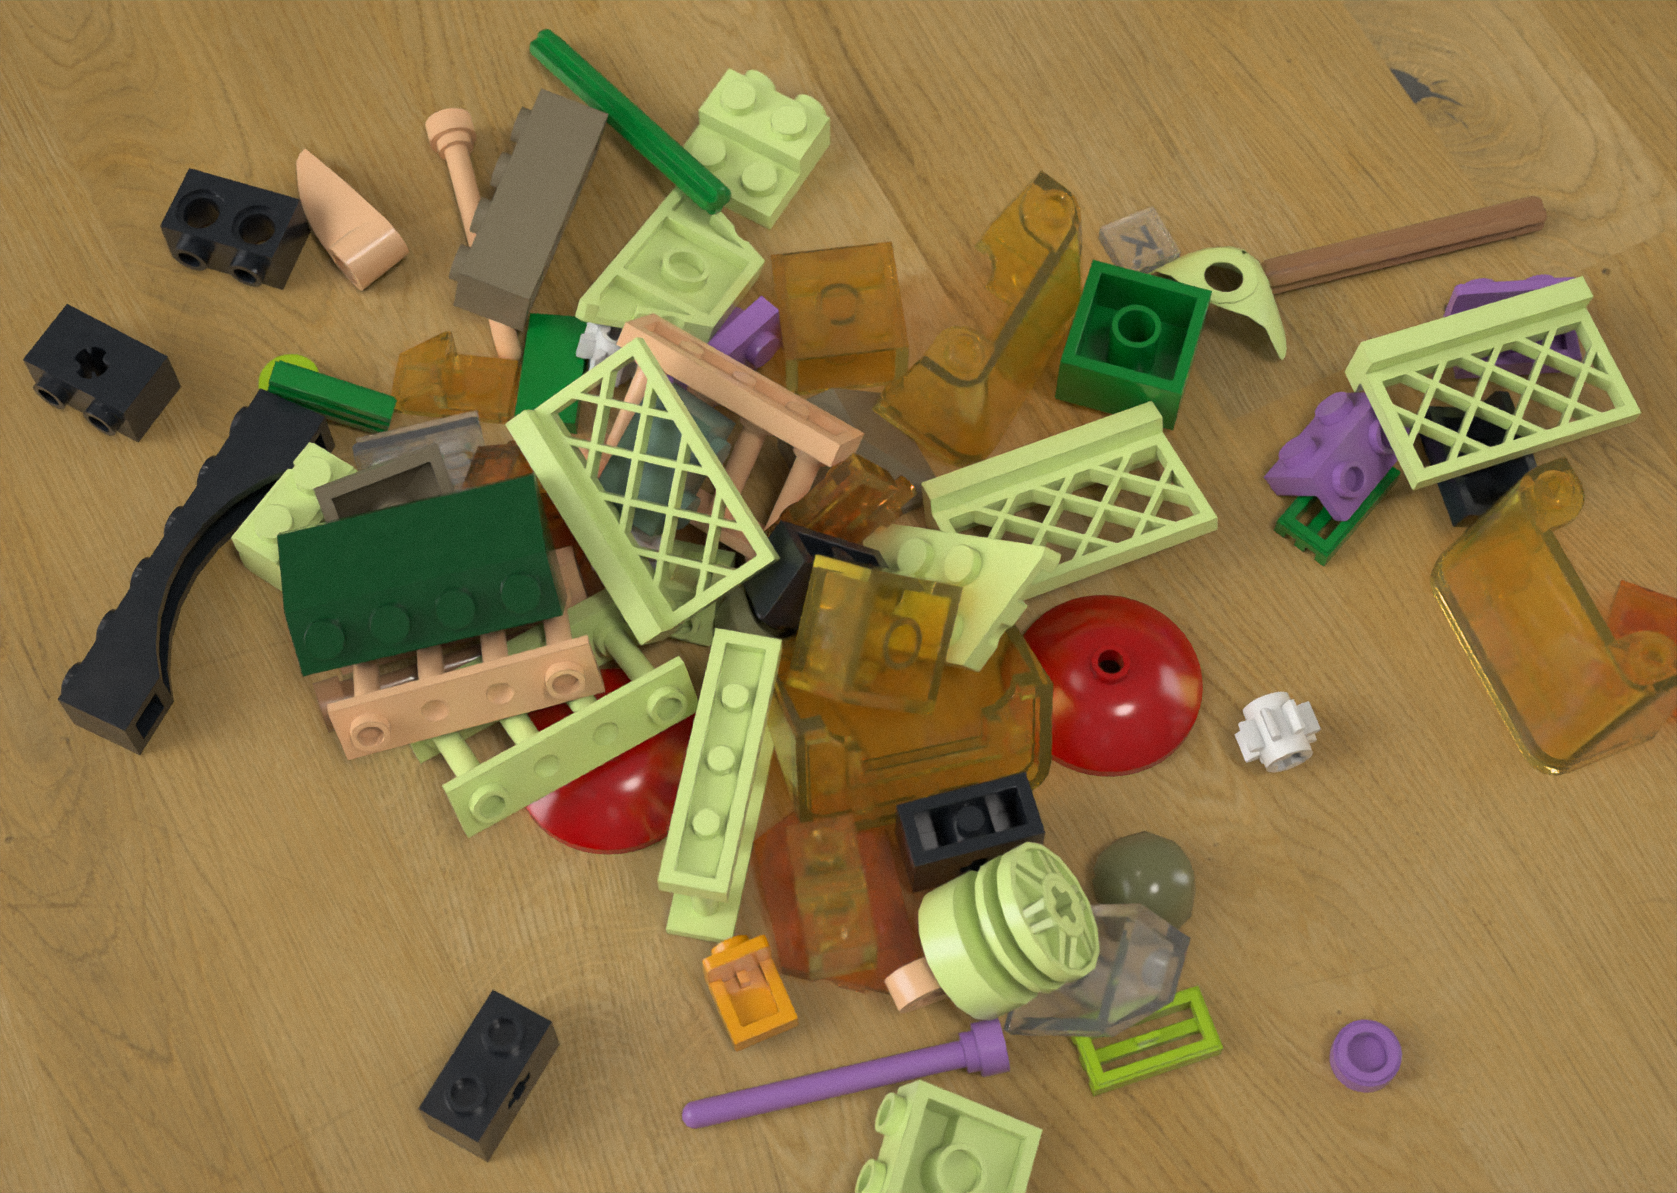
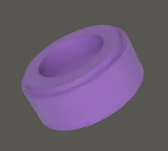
M1357 1020L1342 1028L1336 1036L1330 1049V1065L1337 1079L1346 1087L1363 1093L1375 1092L1387 1086L1398 1072L1402 1061V1050L1397 1037L1388 1027L1373 1020Z

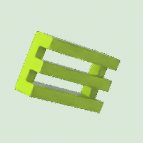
M1199 986L1072 1026L1070 1030L1073 1044L1077 1046L1080 1053L1079 1060L1083 1071H1086L1089 1077V1086L1093 1097L1220 1055L1223 1050L1222 1043ZM1191 1008L1194 1018L1095 1050L1092 1043L1094 1039ZM1201 1033L1203 1038L1201 1041L1107 1072H1103L1101 1065Z

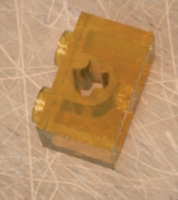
M853 815L785 826L786 854L810 980L877 969L878 941Z

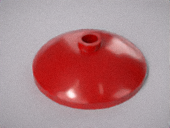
M1084 596L1063 602L1041 615L1025 632L1017 646L1011 665V703L1019 725L1026 736L1043 754L1066 768L1088 775L1102 777L1125 776L1139 773L1161 763L1171 756L1187 739L1194 727L1202 702L1203 679L1197 655L1185 634L1173 621L1157 609L1140 601L1122 596ZM1105 660H1112L1119 664L1121 670L1113 674L1106 673L1099 667V663Z
M599 669L604 682L605 692L595 694L594 696L599 700L630 683L631 680L622 669ZM565 702L531 711L528 713V717L540 732L573 714V711ZM696 713L531 803L525 809L536 824L549 836L566 846L583 852L606 855L623 854L649 847L668 836Z

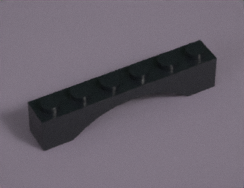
M261 388L249 406H243L239 409L232 420L229 437L216 456H210L202 465L197 477L196 488L184 506H178L170 514L165 524L164 537L151 557L143 558L136 566L131 577L130 589L117 609L108 611L102 618L96 632L95 643L83 661L75 663L65 675L58 701L75 725L141 755L174 703L170 675L172 639L181 607L197 576L215 553L231 539L233 534L287 469H293V461L309 442L315 443L329 453H332L335 443L325 416Z

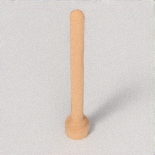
M448 108L431 115L427 119L425 127L431 149L438 153L441 159L447 161L469 247H471L477 234L470 232V226L481 200L470 159L477 136L471 114L461 108ZM488 319L498 358L507 365L517 363L521 358L522 350L516 329Z

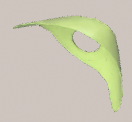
M1233 246L1204 248L1186 254L1147 273L1159 272L1172 276L1180 283L1211 290L1210 303L1228 311L1248 316L1264 327L1278 357L1281 360L1285 358L1287 351L1285 330L1269 280L1259 261L1245 250ZM1211 265L1230 269L1243 275V283L1237 290L1221 292L1207 284L1204 273Z

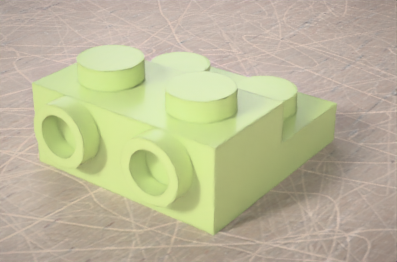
M729 68L698 110L699 125L683 148L730 189L731 199L724 207L771 230L829 147L830 117L826 116L823 106L808 95L800 94L793 100L777 92L773 82L759 71L748 70L742 75Z
M917 1080L900 1086L897 1094L890 1092L882 1101L875 1120V1130L883 1134L884 1139L878 1159H869L863 1166L857 1179L855 1193H1025L1043 1129L925 1081Z

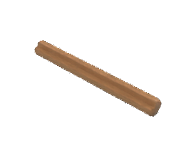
M1529 196L1266 259L1262 262L1261 267L1269 280L1272 293L1278 294L1539 231L1544 227V223L1547 220V212L1541 198Z

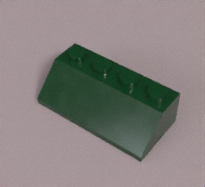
M535 472L280 532L277 535L284 614L303 677L562 616L567 601V593Z

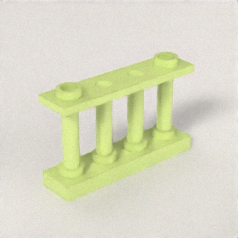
M607 589L568 608L572 639L588 635L598 667L615 659L631 680L630 683L599 700L594 695L566 702L573 711V714L540 732L528 715L523 713L409 744L420 763L441 753L456 775V778L443 784L442 787L468 838L696 713L699 700L685 663L677 656L663 665L654 668L637 647L640 645L639 641ZM543 622L507 641L508 656L547 646ZM482 655L457 669L483 663ZM499 721L515 743V746L480 764L465 742V739Z
M720 628L715 629L657 880L659 890L674 893L666 926V933L717 943L734 937L785 703L784 697L773 695L783 651L782 639Z

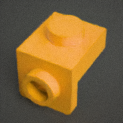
M765 934L749 939L748 935H738L726 939L711 950V956L702 960L705 981L736 1052L799 1026L798 1016L772 960L771 946Z

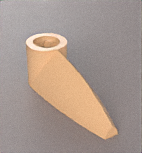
M306 149L299 154L296 162L298 189L309 224L341 272L354 286L363 291L409 254L408 247L395 228L329 167Z

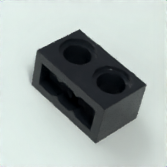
M192 168L188 169L160 225L172 257L182 265L197 271L209 268L223 272L248 286L258 287L264 284L281 290L284 289L311 233L300 199ZM212 224V225H210V226H208V227L201 228V227L204 226V225ZM265 239H269L268 241H266V242H264V243L255 244V243H257L258 241L265 240Z

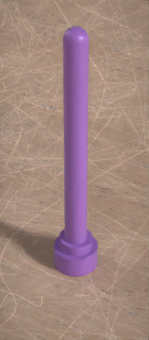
M998 1018L992 1021L974 1022L970 1024V1031L959 1033L958 1041L691 1101L683 1108L682 1119L688 1127L698 1129L966 1067L968 1074L981 1071L982 1077L1009 1072L1010 1064L1002 1028Z

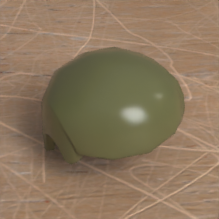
M1142 831L1115 839L1098 855L1094 866L1095 877L1093 878L1095 898L1108 914L1114 929L1118 933L1127 937L1152 941L1175 934L1192 916L1196 893L1194 871L1187 855L1174 841Z

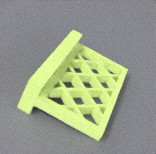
M1583 276L1360 343L1345 370V374L1354 393L1365 391L1412 490L1631 423L1638 418L1641 411L1586 308L1593 295ZM1575 330L1586 351L1582 363L1551 350L1550 346L1554 336ZM1543 340L1541 345L1535 343L1537 341ZM1511 349L1534 359L1535 362L1528 379L1526 380L1494 366L1499 353ZM1489 356L1487 362L1481 360V358ZM1543 364L1576 378L1568 398L1536 384ZM1457 366L1480 376L1473 396L1471 397L1439 383L1444 369ZM1433 373V376H1432L1431 379L1428 378V377H1425V375H1428V374ZM1488 380L1521 395L1513 415L1480 401ZM1584 382L1607 391L1615 409L1601 413L1577 402ZM1402 383L1425 393L1417 414L1394 405L1385 387ZM1433 397L1466 412L1458 433L1424 418ZM1529 399L1561 412L1562 415L1557 427L1546 430L1523 420L1522 416ZM1477 416L1506 429L1507 432L1502 444L1489 447L1466 437L1473 417ZM1571 417L1577 419L1569 423ZM1404 426L1410 429V431H1409L1408 434H1407V432H1406ZM1418 433L1451 447L1445 462L1424 468L1413 446ZM1515 434L1522 436V438L1513 440ZM1459 451L1467 454L1457 458Z
M636 337L536 409L524 410L505 424L641 645L665 640L683 628L682 624L781 559L643 338ZM633 360L637 361L647 378L642 405L612 399L617 372ZM602 383L599 396L588 394L589 391ZM657 396L660 398L666 410L655 408ZM577 400L598 404L591 441L572 437L558 413ZM611 407L641 413L634 451L604 444ZM654 416L673 420L680 430L682 436L677 460L647 454ZM579 447L589 449L587 460ZM692 451L701 465L689 463ZM602 452L632 459L625 496L605 491L597 476ZM645 462L675 468L668 505L638 499ZM687 472L708 476L716 488L712 515L681 509ZM613 502L623 504L621 515ZM726 506L736 521L724 518ZM636 507L666 514L659 550L639 546L632 535L631 530ZM679 517L710 524L703 560L672 554ZM722 527L742 531L757 556L738 569L715 564ZM647 557L657 559L655 570L648 561ZM670 563L700 569L696 596L679 608H677L665 588ZM713 573L726 575V577L710 587Z
M1152 401L921 483L925 524L928 529L959 533L982 524L993 527L987 538L1001 540L1005 531L1034 538L1032 545L1046 546L1047 542L1077 550L1072 560L1058 564L1052 574L1041 569L1020 599L1022 601L1218 530L1217 515L1164 435L1163 417ZM1156 461H1160L1165 469L1159 481L1129 474L1131 470ZM1095 483L1109 486L1101 502L1072 495L1073 491ZM1120 490L1151 497L1144 513L1114 506ZM1164 500L1189 507L1193 516L1175 522L1156 517V514ZM1037 504L1051 507L1043 523L1014 516L1015 512ZM1063 510L1093 518L1085 534L1055 527ZM1105 521L1136 529L1132 538L1119 543L1097 538Z

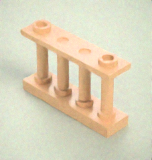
M654 313L625 322L616 345L622 348L636 337L643 338L666 375H670L688 385V392L712 408L714 405H722L740 415L739 420L743 428L725 467L726 472L740 494L745 487L767 436L775 435L794 446L793 452L797 457L766 526L759 523L767 538H769L781 520L795 524L820 467H832L855 455L864 436V433ZM639 365L624 401L640 405L645 394L647 378ZM620 409L610 435L607 433L605 435L604 444L617 447L635 412ZM579 447L587 460L589 449ZM602 452L597 477L600 478L612 454ZM701 488L699 489L696 496L701 499L697 512L712 515L716 490L712 495ZM726 506L724 518L736 521ZM694 520L689 522L708 534L710 524ZM722 527L720 542L744 555L746 562L757 555L742 531Z
M573 546L555 550L567 593V601L562 616L340 668L343 675L353 672L355 697L327 704V712L347 759L351 760L605 692L604 682L588 635L572 639L568 608L589 598ZM543 622L547 646L508 656L506 631ZM480 639L483 663L445 672L442 648ZM412 656L417 657L419 680L381 689L379 665Z

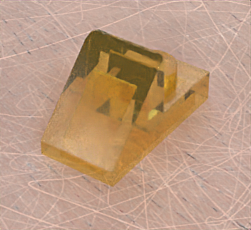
M444 331L399 353L390 394L395 397L394 399H397L394 413L505 425L512 418L520 377L518 360L457 354L452 332Z

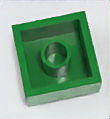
M1092 260L1060 360L1055 399L1110 414H1116L1152 401L1163 417V428L1174 430L1204 329L1212 291Z

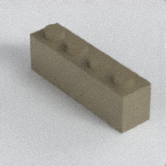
M542 88L532 110L525 107L521 108L510 138L511 141L517 143L512 155L505 152L500 154L491 178L490 185L496 187L497 190L492 201L481 198L473 216L470 232L477 234L471 247L461 244L454 258L449 274V279L458 282L454 306L523 331L599 151L608 117L607 113Z

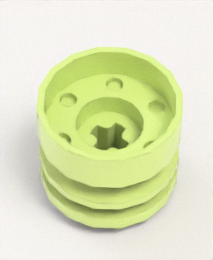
M1025 842L1004 855H1000L980 867L979 872L970 870L924 895L918 911L919 936L926 960L940 987L955 1005L975 1019L992 1021L1027 1004L1038 995V992H1053L1066 982L1071 983L1086 976L1096 967L1100 952L1098 928L1090 903L1077 878L1061 858L1042 844Z

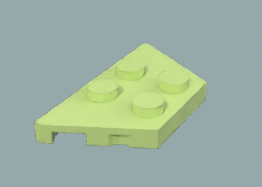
M676 186L581 297L575 317L584 322L623 329L625 322L654 313L701 341L708 343L758 280L765 260L748 241L743 240L737 235L734 225L722 212L710 215Z
M865 519L862 526L863 546L879 550L903 589L902 594L870 635L869 647L885 654L980 672L997 649L1001 635L1007 629L1013 627L1027 608V605L1020 599L1041 569L1052 574L1058 566L1062 554L1045 546Z

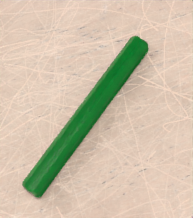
M550 29L539 31L537 38L530 42V54L589 107L607 113L606 122L702 210H705L710 215H716L722 211L724 205L731 199V191L725 184L562 38Z

